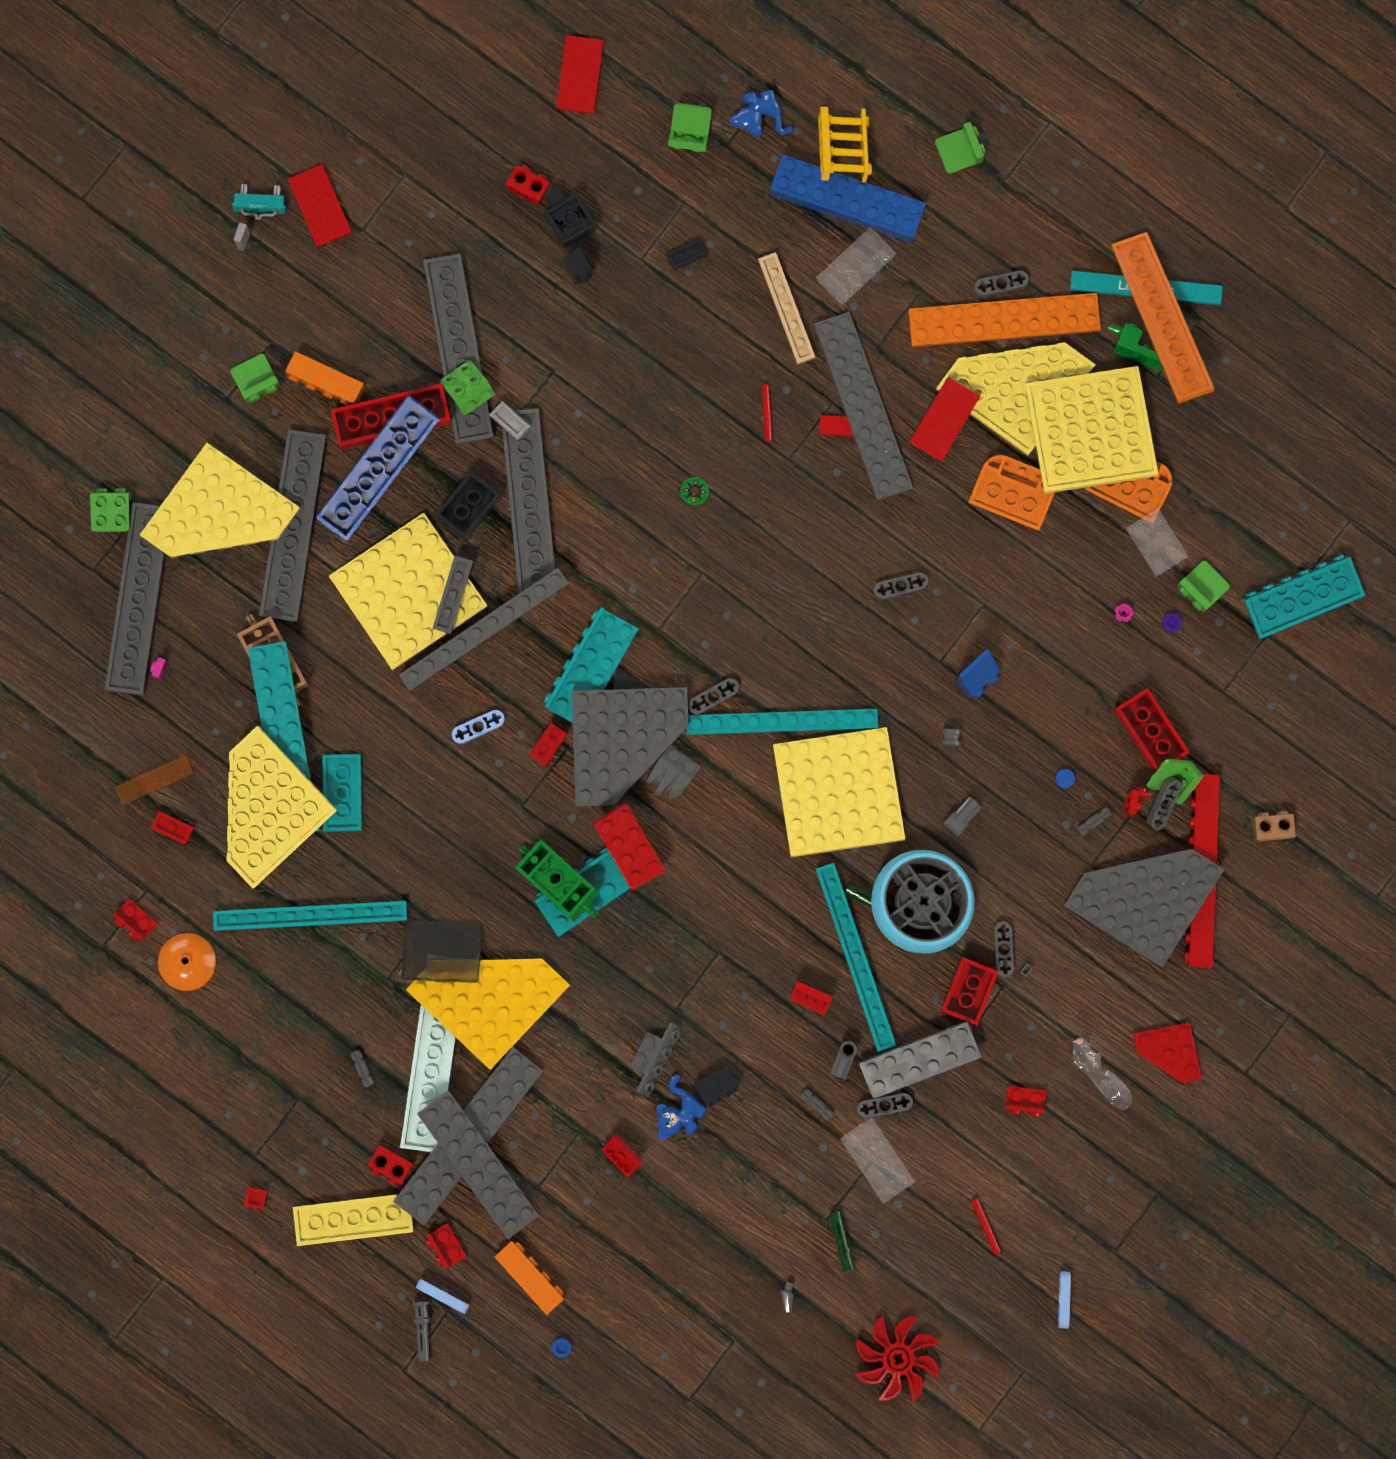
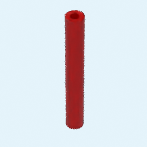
M764 384L761 386L765 442H771L773 439L769 385Z
M979 1199L972 1200L971 1203L994 1255L1001 1253Z

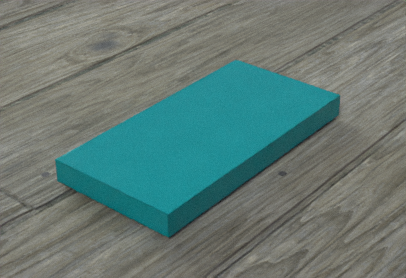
M361 754L322 755L323 795L337 809L323 823V832L362 831Z

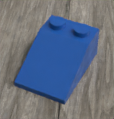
M988 649L984 651L958 676L955 682L970 699L974 696L979 698L985 692L983 688L988 683L993 685L999 679L997 675L1000 673V670Z

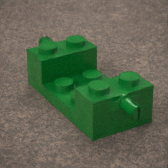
M1129 323V325L1125 324L1124 327L1110 324L1108 331L1120 336L1113 353L1165 373L1156 352L1152 351V348L1148 345H1138L1143 332L1139 326Z
M540 839L531 850L525 845L522 846L523 849L520 848L519 852L525 857L518 863L515 869L571 920L575 922L584 912H587L593 919L596 916L591 911L598 916L599 912L591 905L600 892ZM559 874L561 877L560 882L552 884V876Z

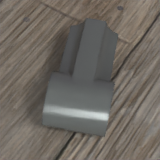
M969 797L956 812L954 811L944 822V825L955 835L959 836L969 825L968 822L982 807Z
M845 1041L840 1045L830 1072L831 1075L846 1080L857 1053V1047L853 1042ZM846 1044H850L854 1048L851 1055L843 1053V1047Z

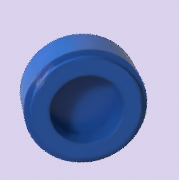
M1063 769L1056 774L1055 782L1058 787L1068 789L1074 784L1075 776L1072 771Z
M559 1338L552 1344V1352L556 1357H567L571 1352V1344L567 1339Z

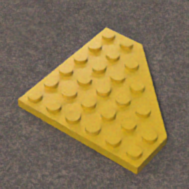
M543 959L433 961L406 991L491 1070L570 985Z

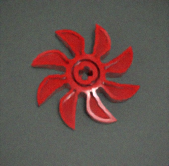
M881 1316L875 1322L872 1332L874 1341L884 1348L880 1353L871 1349L860 1340H856L857 1352L862 1359L869 1363L882 1362L879 1368L855 1373L861 1381L868 1384H877L882 1381L886 1373H891V1378L878 1400L886 1401L896 1397L902 1389L900 1376L905 1374L912 1402H914L920 1396L923 1387L922 1378L912 1371V1366L914 1365L925 1369L936 1378H939L938 1366L931 1357L927 1355L914 1357L913 1355L915 1350L940 1344L935 1337L928 1334H917L908 1345L904 1344L907 1333L916 1321V1317H907L900 1320L894 1327L895 1342L890 1343L886 1333L884 1318ZM898 1353H900V1358L902 1359V1362H897V1364H895V1359H893V1356H898Z

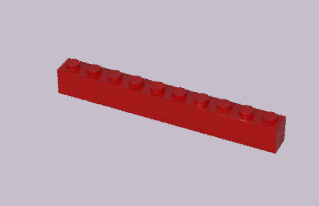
M1202 774V780L1194 789V798L1190 799V809H1193V817H1190L1189 828H1192V836H1189V847H1192V850L1217 864L1220 775ZM1216 885L1191 922L1188 932H1185V943H1188V951L1184 952V963H1187V967L1212 968Z

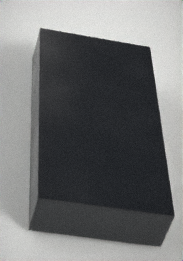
M700 237L666 253V257L674 272L708 256Z

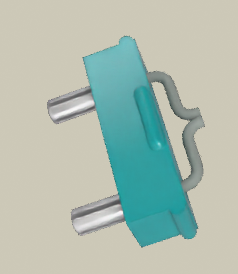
M241 184L240 194L235 193L233 211L241 212L246 216H255L256 220H261L263 216L272 217L275 214L286 213L284 196L280 195L279 185L274 186L273 195L247 194V184Z

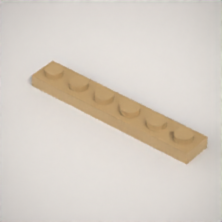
M776 252L759 258L758 262L797 365L815 359L813 349Z

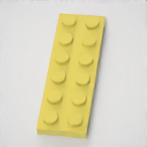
M397 1195L293 1207L297 1246L414 1232L413 1220L411 1215L393 1202Z

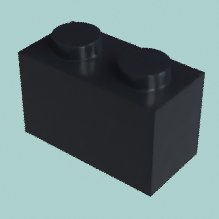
M580 248L563 257L564 266L575 285L578 283L582 285L590 280L589 277L592 276L591 266Z
M728 1065L694 1084L704 1104H709L710 1106L720 1102L719 1097L725 1094L729 1097L736 1093V1088L739 1086Z

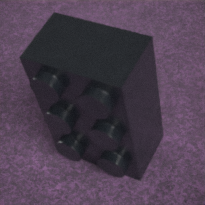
M470 471L438 510L435 517L463 541L467 542L502 497L500 493Z

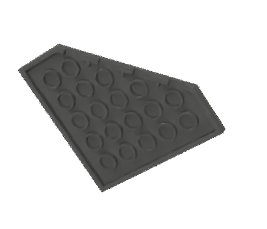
M687 687L572 691L576 806L615 805L688 727Z
M1189 849L1084 873L1064 906L1163 968L1223 874L1224 869L1196 851Z

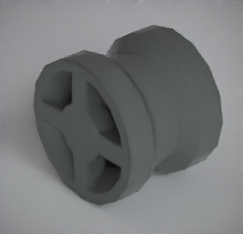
M942 730L944 735L941 743L942 746H960L959 736L961 735V730Z

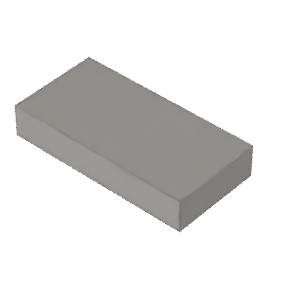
M243 223L238 225L233 239L238 250L245 251L250 237L249 229Z
M503 401L489 414L492 419L517 441L530 428V425Z

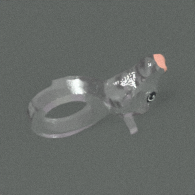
M1083 1038L1074 1040L1072 1043L1075 1064L1088 1075L1111 1104L1121 1110H1126L1133 1102L1129 1089L1116 1075L1101 1067L1102 1054L1100 1052L1095 1053L1090 1048L1089 1043Z

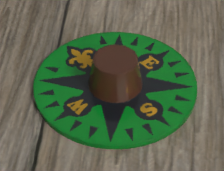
M691 477L683 482L680 493L686 503L699 505L707 499L709 488L703 479Z

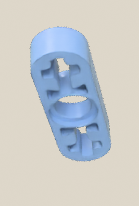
M498 710L488 712L454 728L452 738L458 744L469 742L500 728L505 721L504 715ZM496 714L497 717L501 716L498 724H496L495 722L489 723L491 728L487 729L486 722L483 720L484 718H487V721H490L493 719L492 715ZM474 723H483L484 729L481 732H475L473 730ZM466 726H469L473 736L470 737L469 733L464 735L463 740L455 737L458 735L457 731H468Z
M1060 1271L1058 1328L1065 1329L1069 1328L1071 1274L1067 1271Z
M422 1279L416 1285L417 1289L464 1314L470 1306Z

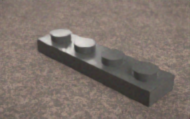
M454 556L433 630L452 634L473 565L472 560Z

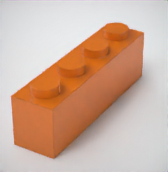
M296 351L285 371L287 376H289V380L295 383L300 381L306 384L305 387L312 391L317 389L323 392L322 395L329 399L334 397L340 400L339 403L344 406L358 403L365 388L364 383Z
M511 1241L495 1258L541 1310L548 1315L564 1300L562 1295L565 1293L557 1285L555 1287L552 1286L549 1282L551 1280L549 1275L544 1270L540 1272L536 1268L538 1263L531 1256L527 1258L524 1255L525 1249L518 1241L516 1243Z

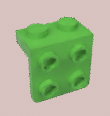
M675 103L668 146L675 149L683 148L694 152H705L709 135L711 108Z
M971 122L963 124L962 130L935 140V145L948 174L983 162L984 154H986L985 148L982 143L979 144L977 128L975 126L972 127Z
M263 354L232 368L230 371L246 404L249 402L253 403L259 400L261 396L271 394L280 387Z
M470 360L440 380V383H442L444 389L455 401L464 416L495 395L486 378Z
M98 488L96 492L90 493L91 530L94 532L128 531L130 528L129 500H132V492H126V488H116L115 492H107L106 488Z
M1202 561L1177 585L1179 592L1184 597H1188L1192 601V605L1203 613L1230 587L1206 561Z
M1167 759L1161 763L1160 768L1151 776L1146 786L1150 790H1160L1163 781L1173 776L1182 784V789L1176 803L1183 804L1202 780L1203 775L1192 761Z

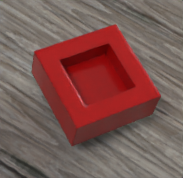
M248 1187L244 1207L264 1210L267 1190Z

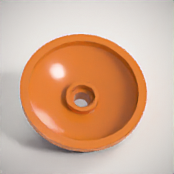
M192 933L178 934L170 938L161 948L158 957L159 972L164 981L175 989L181 991L196 990L203 987L212 978L216 968V955L210 943L203 937ZM183 958L189 959L188 964L184 965L182 963Z

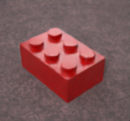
M962 957L940 1013L963 1022L968 1021L970 1025L976 1027L999 971Z

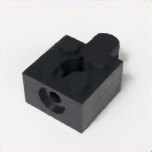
M558 187L551 188L548 191L547 202L551 208L544 212L545 218L564 249L597 230L596 223L577 193L567 198Z

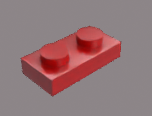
M159 811L150 829L187 845L194 827Z

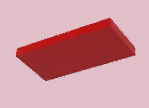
M566 35L556 110L594 114L604 40Z
M322 164L288 178V182L317 248L352 234Z
M947 377L909 443L942 462L981 396Z

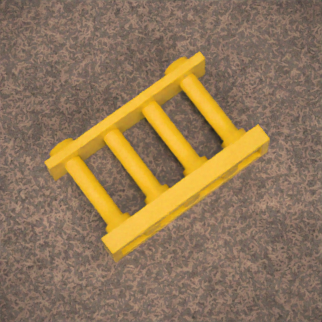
M820 107L818 128L821 180L829 181L830 173L834 171L862 173V182H866L868 175H871L872 165L868 163L867 146L869 116H866V109L861 110L859 118L832 117L828 113V107ZM831 124L859 125L860 133L832 132V130H829V126ZM832 140L860 141V149L833 148V146H830V142ZM831 157H861V165L834 164V162H831Z

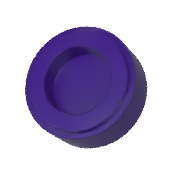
M1175 613L1167 614L1162 620L1164 630L1169 633L1178 631L1182 625L1180 616Z

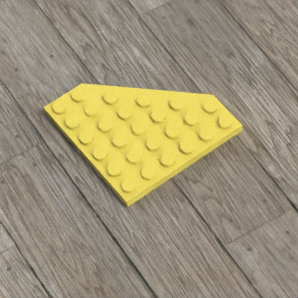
M1065 342L1022 350L1016 349L1001 353L982 354L974 357L958 358L936 390L940 391L947 377L981 396L970 415L1028 456L1036 444L1025 383L1089 374L1095 364Z
M206 443L140 533V536L171 558L216 549L232 548L233 546L255 544L268 540L273 541L280 538L300 510V507Z
M259 726L255 727L229 752L227 862L253 889L337 811Z

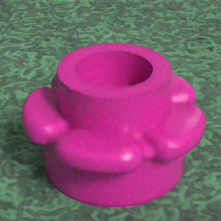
M1122 603L1115 608V617L1118 621L1128 622L1131 616H1133V609L1126 603Z

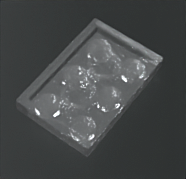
M1159 508L1126 528L1156 577L1188 557Z

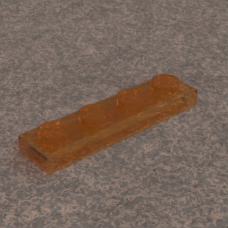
M183 756L118 785L115 789L122 805H125L194 773L186 756Z

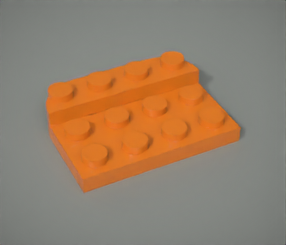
M997 455L988 459L983 465L968 503L1039 531L1054 492L1044 494L1040 469L1008 456Z
M1156 461L1158 476L1085 487V490L1153 523L1171 489L1172 476L1165 465Z

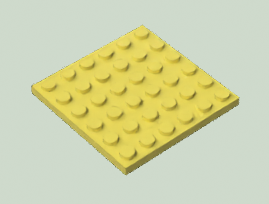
M1138 366L1025 383L1044 494L1158 476Z
M422 513L329 575V578L392 671L447 635V633L433 630V625L454 556L425 513ZM469 578L453 630L488 607Z
M887 727L773 744L791 857L905 840Z

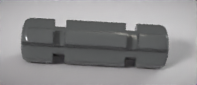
M1107 807L1103 808L1100 813H1096L1085 824H1081L1077 828L1078 832L1084 836L1089 830L1102 823L1104 819L1109 818L1112 815L1111 811Z
M356 1050L352 1052L351 1057L355 1061L354 1064L360 1078L363 1079L361 1080L363 1086L369 1087L373 1085L374 1082L372 1077L369 1076L370 1072L367 1065L362 1060L361 1051Z
M806 1089L801 1094V1097L808 1101V1104L819 1114L821 1113L822 1117L828 1121L834 1113L829 1108L827 1109L826 1105L816 1096H813L809 1089Z

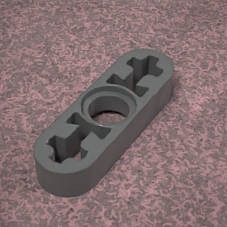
M1024 271L982 278L975 283L974 292L979 297H987L1020 290L1027 286L1029 278ZM1017 276H1020L1021 278L1025 279L1023 280L1022 284H1019V282H1013V287H1010V280L1008 277H1011V281L1016 280ZM1003 279L1006 281L1007 286L1000 289L996 286V281ZM990 281H993L994 291H991L992 287L986 288L985 292H982L981 289L978 290L981 283L984 286H989L991 284Z
M918 572L882 581L875 585L874 595L877 599L885 600L921 591L927 587L928 577L924 573ZM917 577H920L922 580L924 579L925 582L922 583V586L913 584V589H909L910 583L907 579H911V582H915ZM898 581L906 583L904 591L896 589L895 584ZM889 583H892L894 594H891V590L886 591L884 596L877 592L880 586L886 589L890 588Z
M728 678L695 696L688 703L690 713L700 715L733 697L739 690L738 682L735 679ZM727 683H730L731 685L734 684V691L731 692L730 690L724 692V695L726 696L723 698L722 693L718 688L721 687V689L724 690L725 688H727ZM710 692L718 693L719 699L716 702L709 701L708 694ZM705 696V701L709 706L706 707L704 703L700 706V711H697V709L693 710V702L700 703L703 701L701 697Z
M1173 776L1163 781L1147 817V823L1155 830H1160L1166 825L1182 789L1181 782ZM1168 799L1167 805L1161 807V803Z
M1002 921L994 928L996 971H999L998 975L1002 978H1007L1014 971L1012 927L1009 923ZM1001 925L1008 929V932L1005 933V939L1009 938V942H998V938L1002 939L1001 932H998ZM1001 944H1006L1009 947L1007 955L999 953L998 948ZM1010 957V961L1006 960V966L1010 967V970L1007 971V974H1004L1003 971H1000V967L1003 966V960L999 962V958L1005 959Z
M906 1093L864 1100L858 1104L857 1113L862 1118H870L907 1111L912 1107L913 1100ZM901 1097H905V1100L909 1099L906 1108H903L902 1105H896L897 1110H893L894 1104L891 1098H895V1102L900 1101ZM882 1100H887L890 1103L888 1111H882L879 1108V1103ZM876 1101L878 1113L874 1114V1110H870L868 1115H865L864 1112L860 1111V1108H863V1104L871 1107L874 1106L872 1102Z

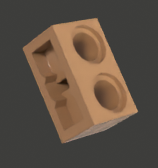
M1288 811L1276 812L1277 815L1269 816V813H1258V817L1253 818L1255 842L1295 838L1294 814H1288ZM1281 820L1288 823L1287 830L1280 829L1279 822ZM1261 822H1266L1269 825L1267 832L1260 829Z

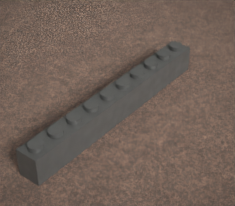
M559 568L555 569L402 672L399 677L409 691L413 690L560 591L569 583Z

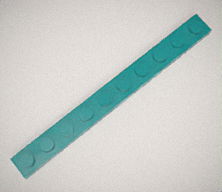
M877 709L688 715L686 735L878 729Z
M832 863L817 868L815 870L877 1052L895 1047L896 1043L835 864Z
M406 901L213 911L214 931L407 921Z

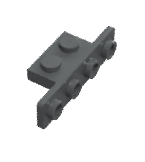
M669 1023L662 1039L647 1032L630 1065L631 1068L644 1074L636 1091L646 1097L653 1091L654 1084L662 1073L663 1066L671 1055L676 1040L680 1037L682 1028L675 1023Z

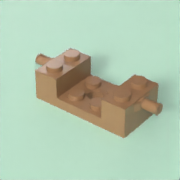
M253 614L247 616L246 619L250 627L237 634L248 657L249 647L284 642L271 616L258 623ZM288 649L294 688L297 694L300 690L308 687V684ZM296 696L297 705L300 706L301 703L299 702V700H298V698H297V696Z

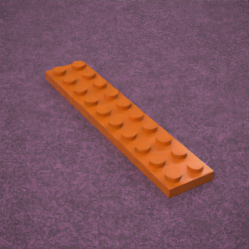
M1145 232L1111 244L1113 253L1177 403L1179 404L1214 392V386L1148 233Z
M1097 293L908 309L912 347L1100 332L1101 330Z

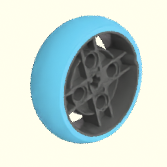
M930 850L909 851L888 862L875 880L871 897L873 916L883 935L901 949L922 954L938 952L956 943L970 925L975 904L973 888L965 871L951 858ZM910 865H930L941 870L945 875L939 879L927 873L916 874ZM893 878L898 885L894 900L896 911L889 915L886 905V893L889 883ZM909 881L915 884V891L907 887ZM935 886H939L942 889V895H937L934 892ZM956 889L960 906L958 917L953 925L948 915L951 909L950 892ZM924 898L926 902L920 905L919 902ZM904 908L911 910V917L904 915ZM931 913L938 915V922L931 920ZM908 925L917 930H931L936 938L917 939L905 934L900 929Z

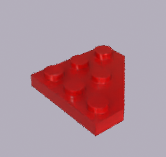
M1190 1022L1132 1034L1136 1053L1179 1082L1187 1083L1202 1080Z

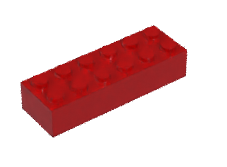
M442 383L331 409L340 450L370 444L408 394L439 417V421L433 429L451 425L452 422Z

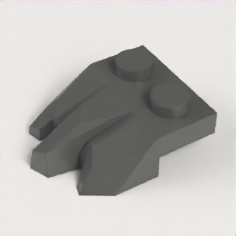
M670 745L650 771L646 782L649 784L656 783L657 786L653 795L660 796L667 791L669 799L677 798L684 792L701 767Z

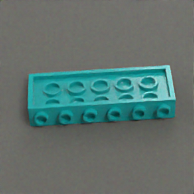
M1343 554L1338 555L1328 564L1326 561L1319 563L1311 571L1309 569L1298 572V576L1291 578V576L1285 577L1277 585L1273 583L1268 584L1260 592L1254 590L1246 593V597L1241 600L1246 605L1258 638L1262 639L1365 596L1351 557H1344Z
M603 607L599 611L595 610L591 618L593 620L591 626H586L582 633L584 638L581 644L577 643L572 651L574 653L573 658L566 661L563 667L565 672L562 677H557L553 685L555 686L553 693L549 692L544 700L547 710L572 724V691L605 690L638 632V628L607 612Z
M607 848L600 852L601 856L597 859L591 858L584 863L585 867L581 870L574 869L600 892L591 905L596 911L630 889ZM542 892L536 895L537 899L534 901L558 937L590 916L587 912H584L574 922Z

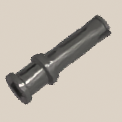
M430 1301L412 1302L415 1310L413 1322L416 1324L417 1361L430 1360L428 1323L431 1321L428 1317Z

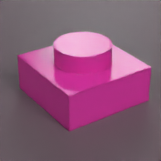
M158 657L157 662L154 661L152 663L150 672H153L152 676L154 678L162 679L168 663L165 659Z

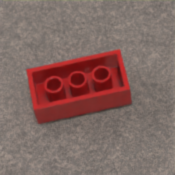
M1148 688L1114 710L1115 715L1154 774L1158 771L1163 761L1167 759L1181 760L1190 753Z
M626 803L621 804L591 822L632 891L666 871Z

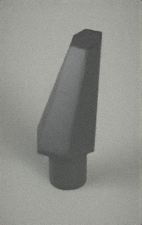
M786 1281L784 1290H780L784 1311L791 1314L794 1296L791 1291L794 1284Z

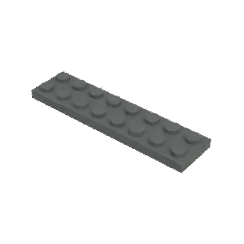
M448 1090L416 1113L506 1239L511 1238L539 1217Z

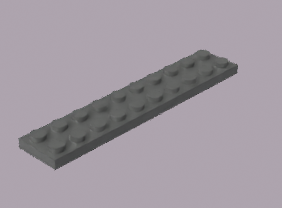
M461 254L423 260L444 377L469 360L482 373ZM447 392L456 445L492 439L493 432L487 401L464 416Z
M850 312L814 323L816 335L852 430L876 501L912 490L913 486Z
M538 408L514 411L530 425V428L518 441L502 428L519 594L555 570ZM555 593L551 597H558V594Z
M288 430L278 493L300 507V510L280 538L270 543L259 617L268 618L271 616L272 619L298 622L326 435Z
M132 503L130 528L126 543L105 691L144 696L165 553L142 538L140 533L160 506Z
M514 1047L508 1051L463 1110L486 1143L490 1141L543 1072L542 1069ZM438 1143L393 1200L395 1204L422 1225L426 1224L462 1177Z

